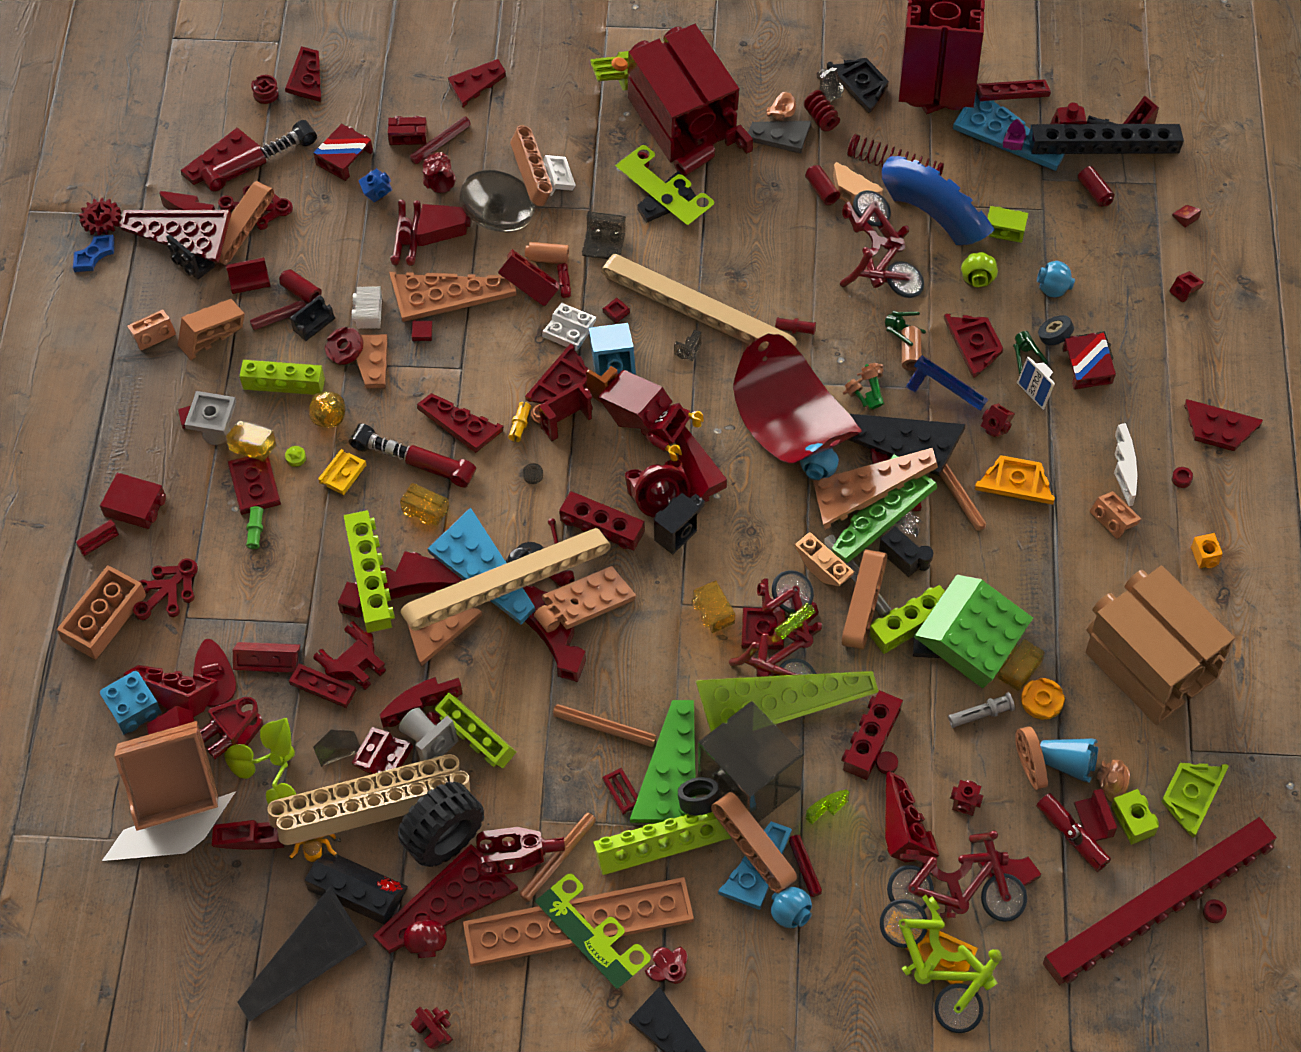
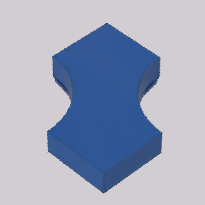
M114 235L93 236V240L88 247L74 252V272L94 271L96 263L101 258L114 254Z

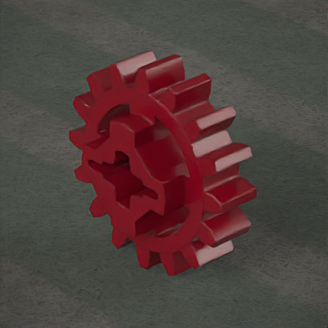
M103 198L98 202L96 199H93L92 204L86 203L87 208H81L82 213H79L80 223L84 231H89L90 235H93L95 232L98 236L103 232L108 235L109 230L114 232V226L119 227L120 225L119 221L122 218L120 207L117 206L116 202L112 203L111 199H108L106 202Z

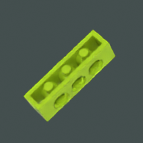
M243 360L239 376L243 390L322 395L325 381L322 365Z
M940 585L935 588H928L920 597L911 598L903 607L895 608L886 617L878 618L872 622L869 636L883 654L909 640L917 633L945 592ZM924 606H929L932 609H926ZM912 616L915 619H908L907 617ZM894 626V627H896V628H898V629L893 630V629H890L889 627Z

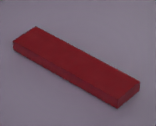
M1045 79L979 83L976 87V93L980 101L1050 97L1051 94Z

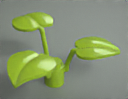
M287 718L269 722L261 728V742L267 749H271V753L253 759L252 749L243 744L229 747L224 754L225 761L230 770L236 776L243 779L254 775V763L270 758L272 764L281 766L272 783L273 788L266 792L268 805L274 800L296 795L295 790L286 783L277 785L284 769L288 767L287 762L295 755L294 748L291 746V732Z

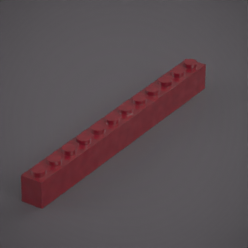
M1258 817L1047 954L1043 965L1059 986L1064 982L1067 984L1073 982L1078 977V973L1083 970L1087 972L1095 967L1096 961L1101 958L1103 960L1108 959L1114 954L1116 948L1119 946L1121 948L1126 947L1133 941L1132 938L1138 934L1143 936L1151 929L1150 926L1154 923L1158 925L1163 923L1171 912L1175 911V913H1178L1186 906L1188 901L1191 899L1196 901L1202 897L1203 891L1210 888L1212 890L1216 888L1226 876L1228 878L1233 877L1239 872L1238 868L1243 865L1246 867L1250 866L1261 853L1263 855L1268 854L1274 849L1273 844L1277 837L1263 820Z

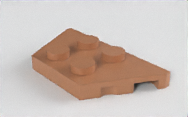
M471 608L419 630H412L408 625L419 664L423 666L479 619L482 616V611Z

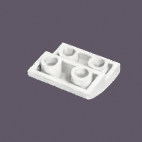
M561 303L552 314L551 322L543 330L542 337L565 347H568L571 343L574 345L575 351H578L589 334V328L593 327L596 317Z

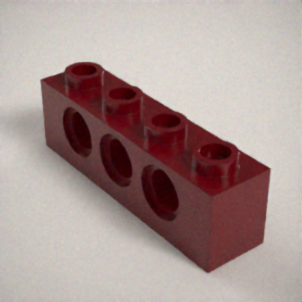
M572 491L569 492L559 509L560 521L565 525L575 526L583 532L598 528L608 541L618 544L623 549L634 551L645 532V521Z
M880 690L876 697H871L867 707L869 712L862 715L859 722L861 728L859 732H854L850 741L852 746L850 750L846 749L841 761L844 762L843 771L868 780L877 757L881 753L901 712L902 699ZM875 715H883L884 718L879 719ZM873 732L876 735L868 736L866 733ZM865 750L867 753L860 754L857 751Z

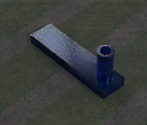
M923 355L914 364L917 369L906 385L908 389L916 392L928 375L980 411L989 400Z

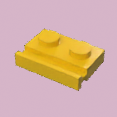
M341 449L318 478L319 483L325 484L328 488L344 495L366 467V461L350 453H345Z

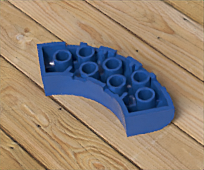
M890 156L886 160L882 168V180L892 199L912 204L929 214L945 229L956 245L976 243L995 230L982 210L978 212L971 204L973 200L964 193H961L959 191L960 187L952 180L948 179L946 181L939 176L940 172L929 165L925 167L917 160L913 162L907 161L906 157Z

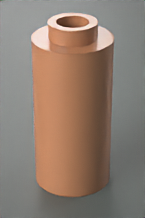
M530 242L529 246L525 247V257H528V261L568 264L569 245Z
M908 326L902 330L901 334L913 342V346L901 340L902 367L905 370L914 371L922 366L921 330L915 326Z

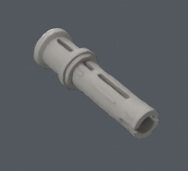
M1007 692L1005 696L996 699L989 698L984 704L950 714L948 719L951 727L955 728L956 726L989 715L996 717L998 713L1007 710L1014 711L1015 705L1011 694Z

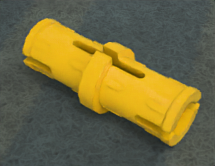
M524 402L519 403L516 416L512 418L513 425L508 438L513 442L516 437V442L521 441L523 430L527 427V418L531 410V405L525 402L524 407Z

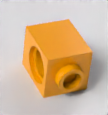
M1215 533L1194 537L1191 549L1199 569L1205 567L1213 568L1219 565L1223 553Z

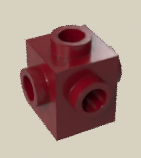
M999 403L994 404L984 412L982 416L983 422L980 426L985 429L987 434L993 437L1007 434L1012 426L1010 422L1015 413Z
M960 780L958 787L954 786L950 799L954 800L952 810L973 816L975 808H980L984 795L980 794L981 786L970 780Z

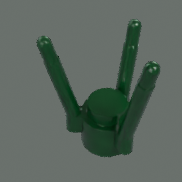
M892 311L885 319L886 331L893 333L908 345L913 346V342L898 331L911 326L906 324L902 316L920 315V312ZM920 329L921 333H926V330Z
M1022 331L1015 336L1016 343L1013 347L1016 351L1019 375L1023 368L1020 350L1028 352L1032 349L1046 365L1048 364L1045 356L1036 346L1028 331Z

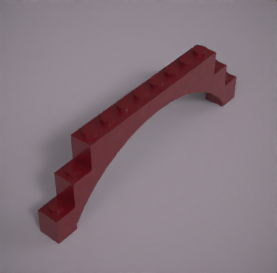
M404 551L396 572L388 567H380L381 571L385 570L387 583L383 584L384 589L389 588L391 600L407 595L436 592L464 581L436 558L424 557L417 552L410 553ZM347 581L338 600L340 613L360 618L363 611L357 582L351 583ZM535 586L522 587L535 606V611L525 622L539 635L553 655L557 664L558 677L578 682L586 663V651L578 646H570L575 634L574 627L566 630L560 622L555 630L546 632L534 617V613L540 607L546 605L542 600V595L548 592L542 591Z

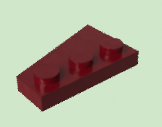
M499 59L447 78L461 106L465 107L473 97L476 99L484 89L491 88L506 76V71Z

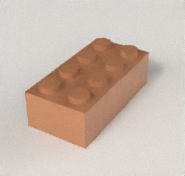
M107 565L56 629L62 642L97 660L132 615L134 605L139 601H143L146 597L142 583Z

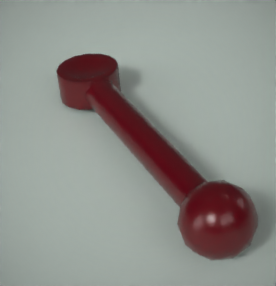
M550 518L548 524L551 526L554 544H557L556 521L554 518Z

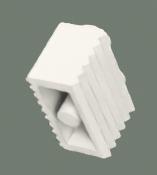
M357 287V293L353 294V305H356V309L352 310V321L356 322L358 329H379L382 308L381 287Z

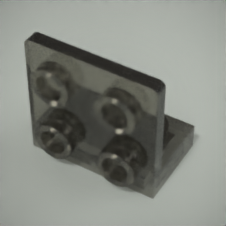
M588 211L587 232L582 256L609 259L613 254L621 256L626 235V216Z

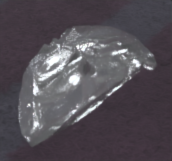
M909 511L891 526L889 530L896 526L902 533L913 534L915 537H918L920 531L918 523L921 520L913 515L912 511Z

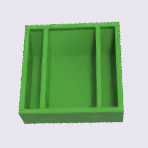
M956 575L914 638L981 688H984L994 679L1033 617L982 579Z

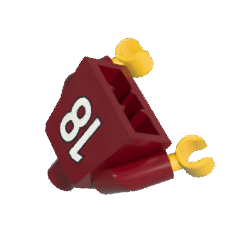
M680 403L670 405L649 429L640 430L646 436V440L664 452L668 451L670 459L677 461L676 453L682 455L681 449L678 445L670 446V444L674 443L689 419H692L694 427L699 428L702 426L701 422H704L702 412L690 413V410L684 409Z

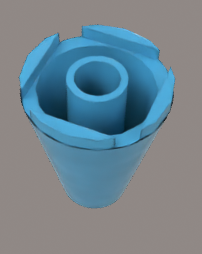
M1093 738L1042 740L1040 746L1046 765L1081 781L1090 783L1092 777L1089 776L1090 771H1095L1098 747L1094 746V744L1098 743V740Z

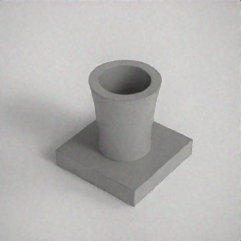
M196 391L184 424L185 428L202 431L204 440L209 444L218 445L224 443L231 434L229 423L236 405V398Z
M414 708L405 715L399 725L401 733L418 742L416 748L420 761L443 756L458 742L454 722L448 716L435 726L420 708Z

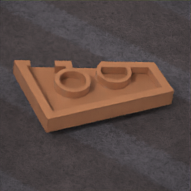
M387 334L361 335L364 342L363 350L359 357L356 358L364 385L366 388H386Z

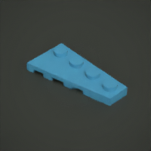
M771 821L764 832L783 855L792 829ZM744 856L742 862L736 870L734 869L727 882L719 889L718 895L760 910L769 886L748 858Z

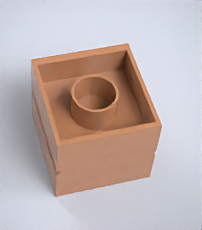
M197 721L117 744L114 757L119 774L125 785L136 831L218 807V791Z

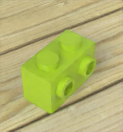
M990 206L987 218L995 230L988 236L1022 243L1028 213Z

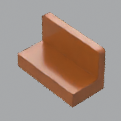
M610 366L602 376L588 369L586 372L587 389L594 399L601 402L598 396L618 375L617 369Z

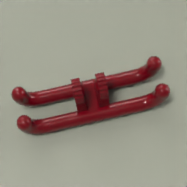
M402 199L398 201L393 255L390 258L392 265L396 266L399 264L402 245H410L409 254L406 257L407 265L413 266L415 264L418 244L416 233L421 213V203L419 200L413 202V224L411 219L406 217L405 201Z

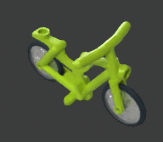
M927 895L922 897L931 910L932 920H928L924 909L912 900L899 899L891 902L884 908L880 916V930L883 937L891 945L899 948H908L913 964L909 967L908 965L902 967L903 972L906 976L912 974V970L916 968L914 976L920 984H928L931 980L973 981L970 986L956 983L945 987L938 994L934 1006L938 1022L948 1031L966 1033L973 1030L980 1023L984 1012L983 1001L978 991L981 987H984L987 991L998 984L992 974L999 962L1002 961L1001 952L997 949L990 950L988 955L991 959L984 966L964 945H960L956 953L946 950L939 941V931L945 927V923L937 912L940 907L933 896L931 898H928ZM927 929H930L929 938L933 951L924 963L917 944L923 940ZM943 958L947 961L956 962L966 960L976 972L934 971V969Z

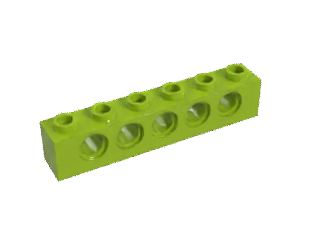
M368 510L343 515L367 633L392 628L391 620L395 619L393 607H388L387 601H391L389 588L384 589L383 583H387L385 570L381 571L380 565H384L382 554L377 553L376 548L380 547L378 535H373L372 531L376 530L374 517L370 518ZM376 605H381L379 608H373Z
M713 812L705 815L686 814L677 818H669L663 822L648 824L639 829L627 830L611 837H603L600 840L593 841L600 870L603 875L730 839L731 836L717 820Z

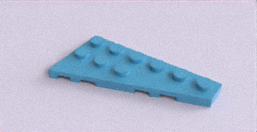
M977 93L975 95L974 108L964 107L953 124L954 130L1055 171L1064 158V154H1031L1028 140L1030 129L1025 126V122L1006 107L999 106L994 102L995 100L980 101ZM1019 119L1026 130V140L1022 150L1003 148V140L1008 127L1014 120Z

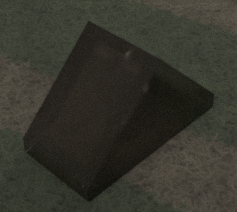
M331 729L313 748L322 767L357 753L360 744L354 731Z

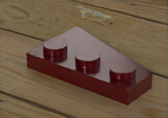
M301 46L285 87L286 93L321 102L319 51Z

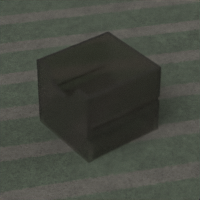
M751 701L727 719L726 724L722 723L698 742V777L715 780L719 785L721 798L729 792L734 793L757 823H759L801 789L804 755Z

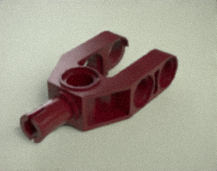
M521 827L482 831L476 836L477 850L482 853H498L479 858L477 862L478 872L482 876L524 872L544 862L545 853L565 851L564 837L544 840V837L541 838L540 831ZM505 837L514 838L510 842H505L502 840ZM485 839L492 841L490 844L487 845L480 843L482 840ZM509 850H517V851H518V852H510V853H502V854H500L501 851H509ZM507 860L515 861L512 865H507L504 862ZM484 863L493 864V866L489 868H485L482 865Z

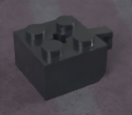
M683 493L677 498L674 497L663 511H659L654 517V541L673 555L697 532V515L704 507L705 501L696 494L691 498H688Z

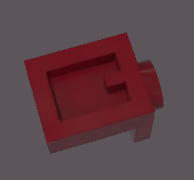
M741 124L725 132V144L727 146L736 142L737 146L743 149L746 154L753 151V138Z
M1188 271L1177 276L1169 292L1181 302H1185L1190 293L1201 289L1204 282Z

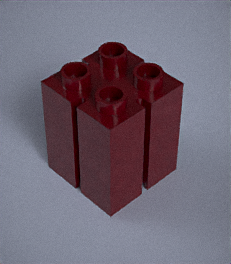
M985 0L907 1L898 102H906L913 107H923L926 104L933 105V99L937 98L939 99V105H944L951 110H960L964 107L974 108L984 35Z
M696 24L685 28L674 27L664 35V43L660 39L652 42L644 40L635 44L628 51V74L630 75L628 77V99L670 163L697 147L700 139L702 142L715 144L725 139V132L737 126L736 110H738L740 88Z

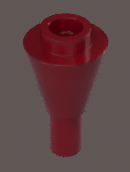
M564 570L549 577L560 587L575 581L572 570Z

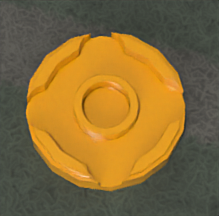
M1039 678V680H1032L1027 683L1021 695V702L1024 710L1029 715L1045 720L1056 717L1062 711L1065 696L1062 688L1056 682L1046 678Z

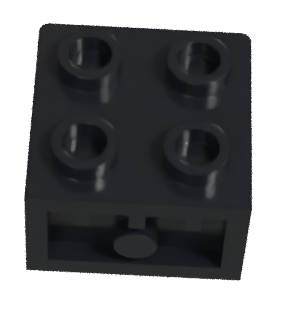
M170 234L166 236L167 247L171 252V260L176 265H181L189 276L193 275L199 280L215 267L213 261L195 256Z

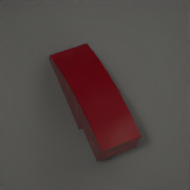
M160 191L159 193L163 206L168 210H215L213 204L199 203L198 197L194 195Z
M255 820L213 826L212 846L216 848L240 850L284 848V844L279 841L277 828L272 827L269 822L257 823Z

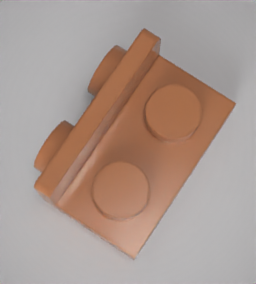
M160 310L127 326L140 350H144L176 335L171 320L164 310Z
M1113 491L1098 497L1090 509V513L1116 539L1120 538L1125 530L1138 525L1141 521V518Z

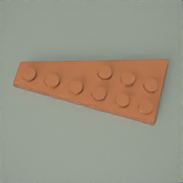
M389 272L402 322L517 296L515 285L501 275L475 277V275L468 274V277L457 276V274L426 273L425 275H414L413 272H407L404 275Z
M933 448L835 474L828 478L824 477L820 480H814V487L825 530L831 527V523L840 519L842 521L848 518L847 514L854 510H862L888 495L887 492L894 488L900 489L904 487L905 482L911 479H918L938 468Z

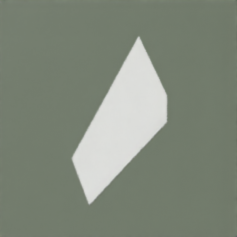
M236 791L218 797L217 808L136 831L135 826L123 830L102 861L186 854L206 838Z

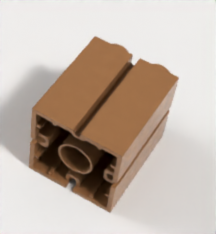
M1162 565L1149 575L1144 570L1136 572L1126 582L1124 586L1127 590L1117 598L1112 593H1108L1095 604L1092 611L1096 614V619L1091 622L1086 630L1090 635V639L1085 652L1155 725L1185 704L1186 701L1182 698L1184 694L1189 699H1192L1219 678L1226 662L1225 658L1228 657L1235 637Z

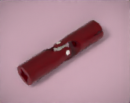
M1051 793L1045 795L1037 803L1036 807L1056 829L1064 833L1065 838L1096 872L1101 871L1107 866L1106 864H1109L1111 858L1079 824L1075 823L1071 814ZM1082 834L1083 841L1081 844H1077L1074 839Z

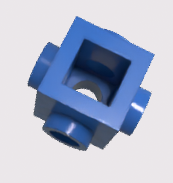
M377 168L358 180L364 195L373 202H376L392 191L390 177Z

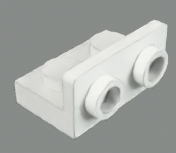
M545 155L543 163L553 189L550 196L553 195L556 189L573 191L576 185L566 157Z

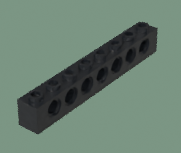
M1031 124L1028 135L1031 154H1179L1184 142L1180 124Z

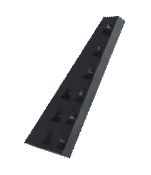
M331 887L326 890L237 1001L249 1022L367 945Z

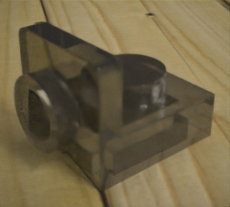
M694 330L692 335L686 338L685 344L676 341L674 344V355L681 359L693 361L702 344V333Z

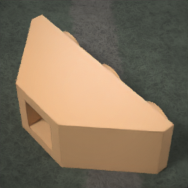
M838 162L834 164L833 178L835 187L840 192V199L850 202L853 206L855 196L866 190L874 191L883 196V188L878 184L870 182L862 175L850 170L847 166L841 165ZM863 195L858 199V206L869 205L873 201L881 203V201L876 197Z
M809 532L795 544V548L808 570L821 582L840 586L854 574V571L812 533Z

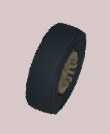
M1066 315L1054 316L1040 326L1038 334L1044 344L1057 345L1073 334L1074 325Z

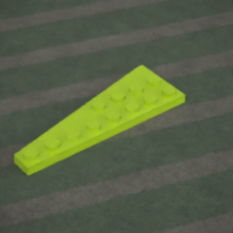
M873 671L695 681L714 743L872 695L879 691Z

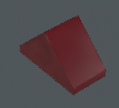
M1144 96L1123 124H1155L1159 107L1147 96Z

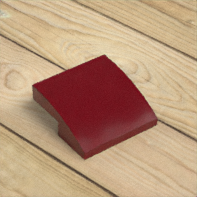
M372 727L351 763L371 775L402 767L413 745L411 742L392 737L390 732Z

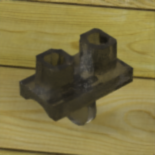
M834 67L830 70L823 68L818 71L816 75L821 84L819 90L822 91L827 100L831 102L842 97L841 94L844 88L839 83L837 69Z

